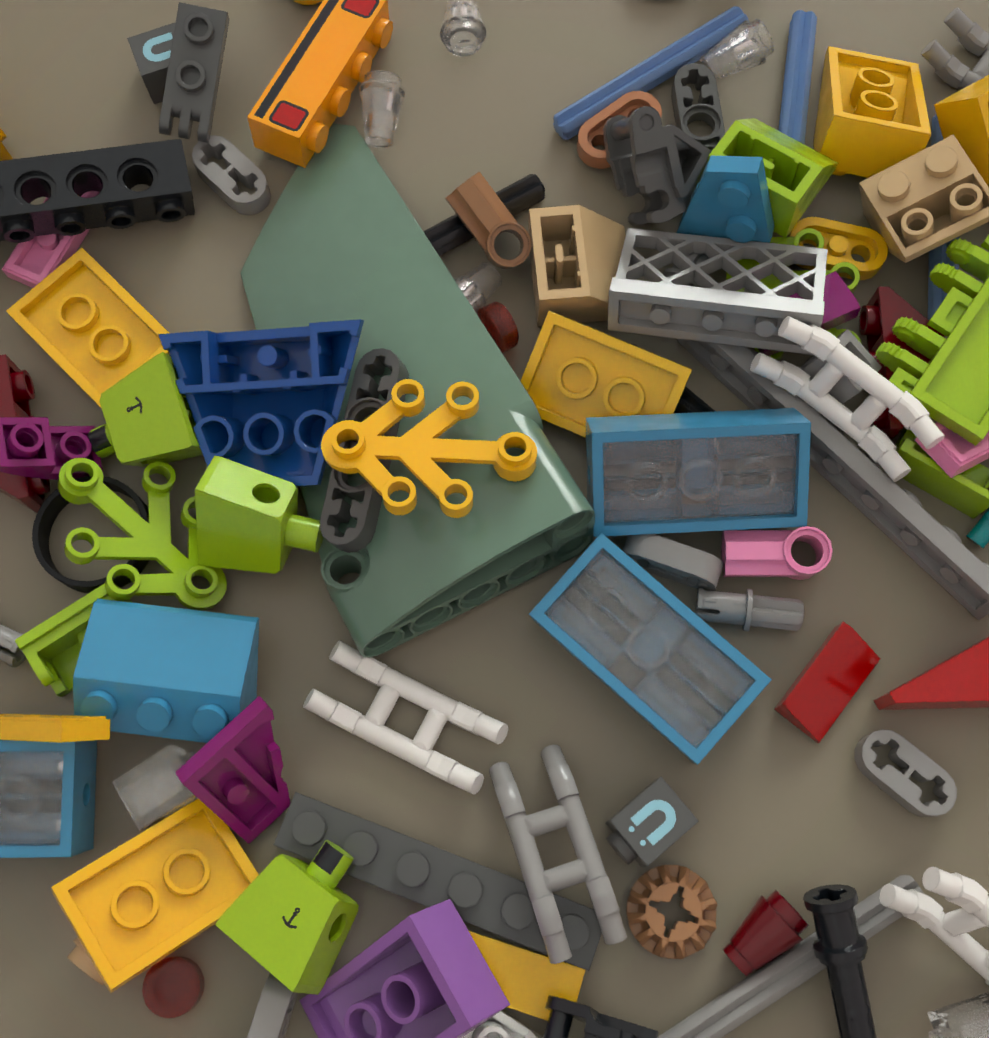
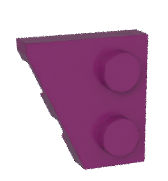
M260 696L175 772L181 783L248 844L290 806L287 783L281 777L283 768L281 751L274 741L271 721L274 720L273 710Z

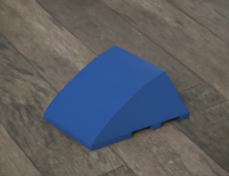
M364 320L309 323V326L222 333L207 330L158 334L163 349L169 351L179 379L175 381L180 394H185L196 423L193 429L207 467L214 456H220L290 481L295 486L321 485L327 463L322 454L321 441L325 432L338 421Z

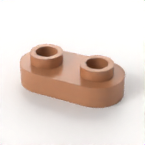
M628 92L587 120L578 132L577 153L580 159L586 165L593 168L604 169L611 167L606 159V151L594 148L597 145L605 147L603 127L606 121L617 115L630 117L634 110L644 106L653 107L661 117L662 108L659 101L647 92Z

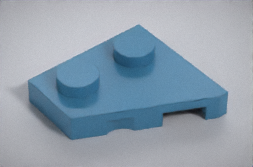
M711 155L701 180L697 183L688 208L681 217L676 233L729 238L739 243L750 241L770 243L775 226L763 157Z

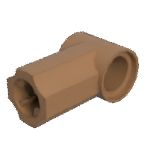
M480 171L467 179L445 198L485 251L487 259L494 266L502 269L513 268L523 263L529 256L531 237L528 231L521 224L517 223ZM509 232L518 238L520 251L515 259L506 260L496 253L494 241L498 234Z

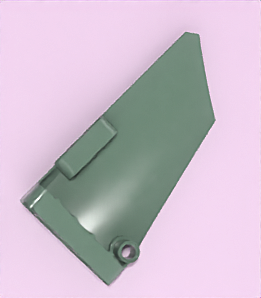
M333 123L329 129L328 139L323 150L320 153H314L306 168L298 166L241 270L240 274L256 330L309 326V323L364 320L337 423L344 420L359 360L373 349L384 348L391 350L406 366L409 379L419 382L423 386L425 395L424 409L416 416L403 417L400 420L397 437L404 435L446 402L447 390L451 385L464 381L473 384L478 389V412L469 419L458 421L440 435L439 439L497 441L507 433L520 432L529 436L537 447V462L534 472L525 480L517 482L501 478L495 471L493 464L435 462L451 479L464 480L472 488L473 507L466 516L461 518H451L445 515L440 508L439 500L400 460H391L389 468L393 477H406L414 483L417 494L415 508L406 515H394L387 511L382 499L374 536L365 548L357 552L347 553L341 551L323 537L319 554L322 561L321 573L324 583L360 654L363 657L370 658L383 654L579 555L593 540L595 512L543 433V423L532 398L357 128L352 125ZM385 367L382 375L374 376V381L379 385L382 376H390V369ZM379 394L378 399H380V400H382V401H386V400ZM406 394L404 402H413L417 399V396ZM459 396L454 400L459 405H466L472 401L466 396ZM373 413L367 415L362 421H364L366 418H368V417H369L370 415H372ZM520 448L505 450L511 456H520L525 452ZM327 463L321 485L300 486L309 518L320 520L332 471V467ZM359 473L348 475L349 486L356 487L366 482ZM403 490L395 491L390 495V499L396 502H402L409 497V493ZM452 493L446 500L451 504H461L466 500V497L460 493ZM346 496L344 500L351 505L352 499ZM351 517L348 523H340L338 530L345 534L347 528L356 527L357 521ZM344 574H360L358 579L352 583H338V580Z

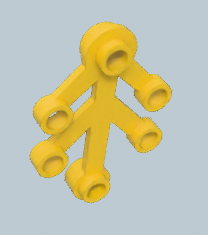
M404 379L397 382L392 388V399L364 421L345 420L338 422L325 432L321 441L322 454L327 464L345 474L359 473L383 497L385 508L394 515H406L415 508L417 504L416 487L406 477H393L378 459L400 460L439 500L442 512L451 518L464 517L471 511L473 507V491L466 481L451 479L435 462L493 464L495 471L501 478L513 482L522 481L531 476L537 462V447L534 441L529 436L520 432L507 433L497 441L438 438L461 419H469L478 412V389L473 384L464 381L451 385L446 393V402L401 437L382 435L403 417L416 416L424 409L425 395L423 386L412 379ZM405 394L417 396L415 401L409 403L399 400ZM459 396H466L472 400L466 405H459L454 402ZM348 440L358 441L357 445L350 449L339 446ZM520 448L525 452L520 456H511L505 450ZM398 490L409 493V497L402 502L390 499V495ZM452 493H460L466 497V500L461 504H451L446 498Z

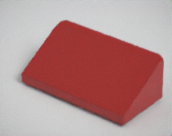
M843 621L834 627L774 710L815 742L820 743L880 658L860 635Z

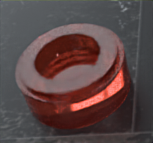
M494 301L478 309V317L502 353L517 346L519 341L518 330L510 312L503 304Z
M172 956L160 960L149 969L144 978L142 988L144 1001L154 1014L163 1018H175L188 1013L199 1003L204 992V976L196 962L184 956Z

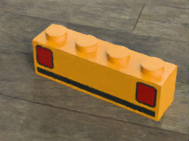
M388 0L322 1L247 116L255 148L303 168H306L315 152L320 153L323 150L333 122L337 117H342L346 113L351 93L358 82L363 83L367 79L371 70L372 60L379 48L384 49L390 41L393 22L389 20Z

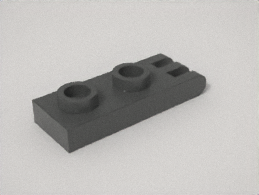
M179 2L159 120V134L170 136L173 120L176 117L180 118L178 127L179 138L190 139L193 121L199 122L197 130L198 141L209 143L229 26L228 12Z

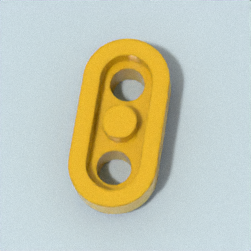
M820 217L803 218L796 223L789 237H795L803 229H816L824 238L823 248L828 249L826 270H831L838 263L849 262L858 268L860 280H867L875 276L888 256V246L882 235L877 231ZM810 239L803 240L799 243V246H803V244H812L817 248V244ZM858 254L864 258L865 262L855 261L851 255ZM796 264L803 269H814V266ZM838 273L840 277L852 279L847 273Z

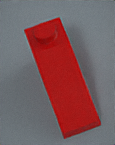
M989 637L875 699L874 703L879 710L989 707Z

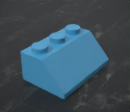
M97 599L93 603L73 675L74 715L106 716V719H110V731L208 743L257 698L259 618Z

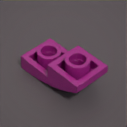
M0 417V472L31 478L58 480L61 467L67 461L74 458L90 459L97 463L103 472L101 457L93 451L88 438L90 430L95 429V426H49L48 417ZM81 471L72 473L74 479L90 476L88 473Z

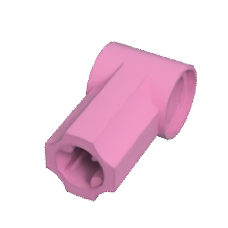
M810 526L800 527L796 530H725L722 532L721 560L724 562L722 569L723 577H789L796 580L809 579L823 570L830 562L833 552L831 541L823 531ZM794 542H806L812 546L816 554L813 566H801L793 559L791 547Z

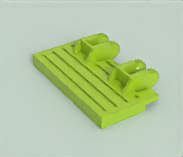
M989 234L981 244V247L988 251ZM959 238L958 240L954 239L947 247L945 252L947 257L954 264H958L963 270L982 280L983 283L960 269H955L954 266L944 264V262L935 265L930 272V281L934 283L933 285L943 289L947 295L927 325L947 338L942 337L925 325L919 324L912 318L901 317L892 327L893 334L901 342H905L906 345L929 358L930 361L926 363L909 351L901 349L900 346L890 342L881 343L875 352V356H877L876 359L894 372L888 381L901 391H907L918 399L930 413L929 417L976 446L989 431V252L977 245L971 244L966 239L962 240Z

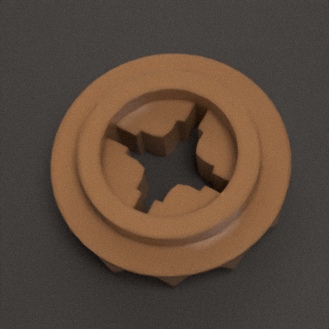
M661 865L646 871L634 883L628 896L626 914L632 934L647 951L662 958L684 959L704 949L707 941L715 931L717 902L708 887L707 881L689 868L678 865ZM678 887H680V907L688 911V915L695 917L694 922L688 920L685 922L675 921L672 929L669 928L665 937V916L657 912V908L649 906L650 900L656 903L660 901L670 902L673 894H677Z

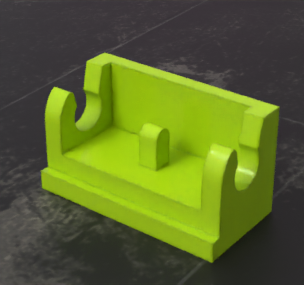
M905 428L895 446L897 447L896 451L908 464L911 471L902 479L973 519L989 508V468L979 463L950 478L915 441L917 437L910 429L907 430Z
M105 583L15 639L17 646L24 653L38 679L45 687L51 685L57 696L63 697L73 691V675L93 603L97 599L115 600L107 594Z

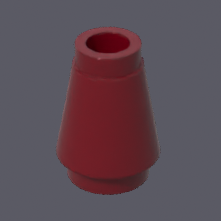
M775 890L767 899L762 895L730 939V943L723 948V951L745 976H748L755 969L757 970L801 942L803 939L800 934L809 924Z

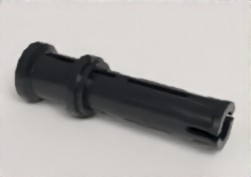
M841 884L825 885L811 889L804 894L803 900L806 909L813 914L817 940L813 943L814 954L820 963L826 965L840 1038H877L862 966V960L866 957L868 945L866 938L859 934L854 906L858 903L857 891L851 886Z

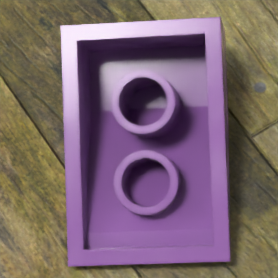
M451 899L409 915L330 976L319 995L307 994L299 1000L318 1038H462L510 1005Z

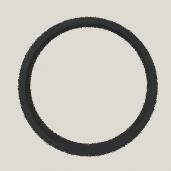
M91 476L80 477L75 480L87 482L91 479ZM104 476L103 483L112 491L122 493L133 499L140 511L141 517L148 522V506L126 484ZM57 488L43 502L36 515L32 531L34 552L41 566L52 577L73 590L90 593L103 585L106 577L93 581H78L66 578L57 570L50 555L49 538L52 526L62 509L70 503L61 496ZM129 560L126 564L135 567L140 574L150 560ZM121 575L113 578V582L121 588L130 583L131 579Z

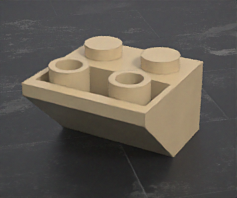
M954 134L859 183L864 216L872 229L882 235L888 246V252L905 263L989 222V187Z
M581 205L529 209L528 233L531 237V250L529 254L537 327L543 326L548 311H553L579 323L608 321L609 289L612 277H616L626 237L625 227Z

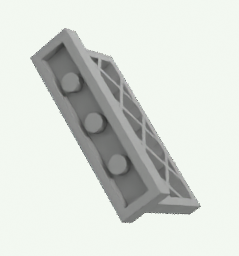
M628 228L616 277H612L609 289L607 330L814 355L801 349L800 345L779 336L778 330L782 321L787 316L809 326L813 324L821 328L825 306L823 297L828 249L757 241L739 243L729 238ZM635 247L657 249L660 253L645 259L635 250ZM692 253L705 254L709 259L695 264L686 256ZM742 258L753 259L760 264L746 270L736 261ZM673 263L681 272L667 278L657 270ZM799 264L814 266V269L798 276L787 266ZM722 268L732 278L718 284L708 274ZM773 274L783 284L769 289L760 279ZM644 276V277H646L649 281H642V280H636V279H638V278ZM695 282L700 287L686 285ZM745 287L751 293L739 292L738 290ZM797 293V294H798L800 297H802L803 299H801V298H792V297H789V296H791V295Z

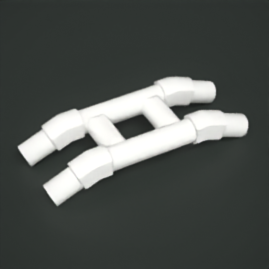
M787 316L782 321L778 330L779 336L800 345L801 349L814 354L823 362L827 361L812 380L809 379L811 376L801 368L784 360L780 362L760 352L751 363V372L773 381L774 385L785 389L791 395H797L858 442L857 446L863 449L874 463L878 462L893 482L906 476L911 471V468L896 451L897 447L889 437L875 425L871 426L886 408L890 409L888 412L895 416L907 430L910 429L927 450L936 446L945 437L930 419V413L918 399L907 391H901L839 343L840 340L833 334L812 324L809 326ZM843 375H846L870 394L854 412L829 394V391Z
M339 640L332 649L329 659L357 676L380 686L366 715H363L314 688L306 697L303 708L451 785L473 795L478 793L484 781L483 774L432 749L447 721L496 744H501L505 740L508 733V725L460 701L458 702L372 657H363L358 650ZM399 696L428 710L413 740L385 726Z
M934 866L929 867L922 877L924 888L942 895L947 901L962 907L944 913L943 907L932 897L913 889L906 890L891 883L882 887L879 899L883 906L901 912L904 917L916 921L924 929L928 928L978 972L989 986V950H986L967 933L986 926L989 928V896L987 890L975 880L959 873H948Z

